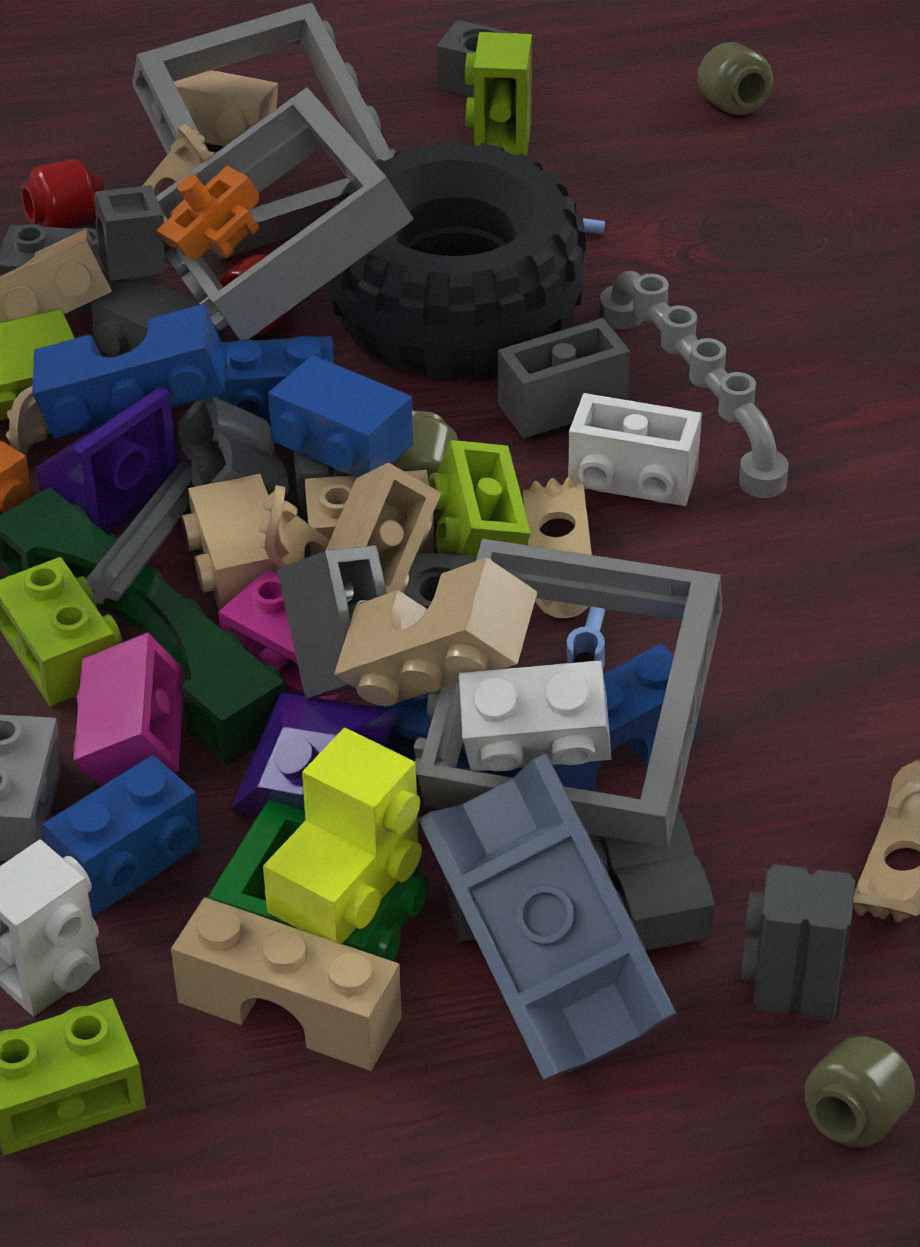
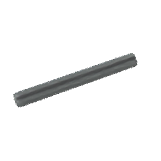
M181 461L87 577L86 585L95 591L92 597L95 602L104 604L108 598L119 601L179 523L181 515H185L189 510L188 488L194 487L191 475L192 462Z

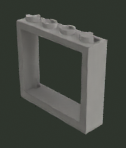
M312 2L139 53L136 56L132 85L167 154L171 151V145L178 138V127L187 124L191 129L198 131L174 81L299 43L343 128L373 162L379 159L385 161L394 157L396 151L389 149L381 134L380 120L375 109L365 104L358 90V80L353 67L348 62H343L336 48L335 35L328 21L321 20ZM345 178L252 208L249 212L260 229L253 235L248 234L233 248L234 253L229 257L295 236L334 208L340 194L351 181ZM218 255L219 260L225 259L222 256Z
M308 87L156 196L163 212L165 223L171 217L169 213L184 200L177 186L186 176L197 175L205 186L221 170L229 166L248 176L257 190L261 192L321 147L358 189L225 287L217 279L202 256L190 259L183 255L179 249H174L164 242L166 257L199 304L205 303L216 328L221 331L229 325L240 340L250 339L414 220L385 174Z
M482 539L476 561L486 557L536 590V598L682 621L641 799L564 787L588 834L669 848L722 613L721 575ZM457 683L435 692H429L427 715L428 718H432L428 736L427 738H417L414 745L416 779L419 781L425 806L445 809L462 805L512 779L511 777L456 768L463 744L460 685Z

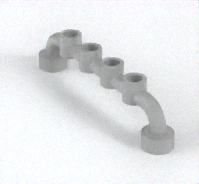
M623 271L614 280L613 285L604 289L600 295V319L604 318L611 328L620 330L634 328L641 324L642 321L653 322L661 332V347L670 354L681 355L690 365V381L698 387L709 388L719 399V415L726 421L739 423L747 433L752 450L747 452L741 459L739 484L742 490L758 498H771L781 494L787 486L789 464L786 457L777 452L770 425L755 405V379L746 373H727L725 371V345L716 339H697L696 312L686 306L677 305L670 307L668 305L669 283L665 277L658 274L640 275L635 271Z

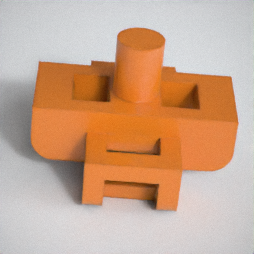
M229 166L221 170L205 186L197 175L186 176L177 186L184 200L169 213L171 217L156 231L167 245L174 249H179L183 255L190 259L200 257L208 249L227 259L234 253L233 248L248 234L253 235L260 229L249 212L259 201V191L248 176Z

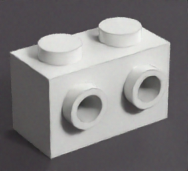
M583 393L569 430L568 477H571L576 483H583L584 489L686 506L698 470L702 413Z
M601 660L459 673L462 739L471 771L513 770L525 767L532 759L544 753L548 755L552 765H578L590 761L611 760L607 697Z
M41 839L0 866V987L33 1017L65 994L80 989L94 973L100 970L95 939L99 936V930L91 914L88 896L92 889L90 879L83 867L70 856L62 858Z

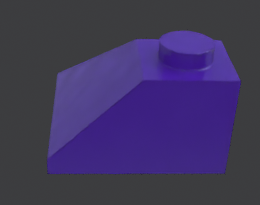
M160 386L83 435L57 454L51 456L36 468L40 492L51 487L70 504L77 503L84 509L89 519L106 534H109L140 512L178 466L170 392Z
M280 692L231 809L237 815L257 818L270 799L305 810L302 771L345 727L385 747L397 719V714L392 709L315 697L305 699V696Z

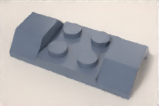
M546 753L532 759L514 778L462 805L429 812L418 818L543 1080L546 1081L583 1068L645 1037L677 1015L645 951L646 949Z

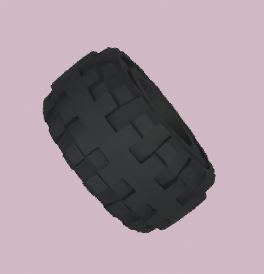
M460 141L438 142V146L419 148L417 145L394 153V157L383 161L379 159L374 162L388 178L414 220L327 282L329 300L334 314L341 317L344 328L353 336L354 343L368 355L373 357L380 355L384 358L385 365L406 373L414 370L427 373L429 378L451 380V376L472 375L474 379L497 374L499 349L565 330L573 321L574 306L581 305L586 272L585 229L583 217L577 216L576 202L570 197L567 187L557 175L552 172H543L541 163L521 153L517 156L505 152L503 147L481 143L480 146L460 145ZM352 182L346 185L336 205L358 190Z

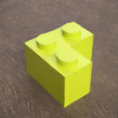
M345 727L302 771L306 820L263 865L267 913L299 930L340 944L356 928L362 929L370 923L378 910L380 900L397 881L404 882L413 874L422 853L421 844L418 843L417 814L420 808V798L417 795L416 762Z

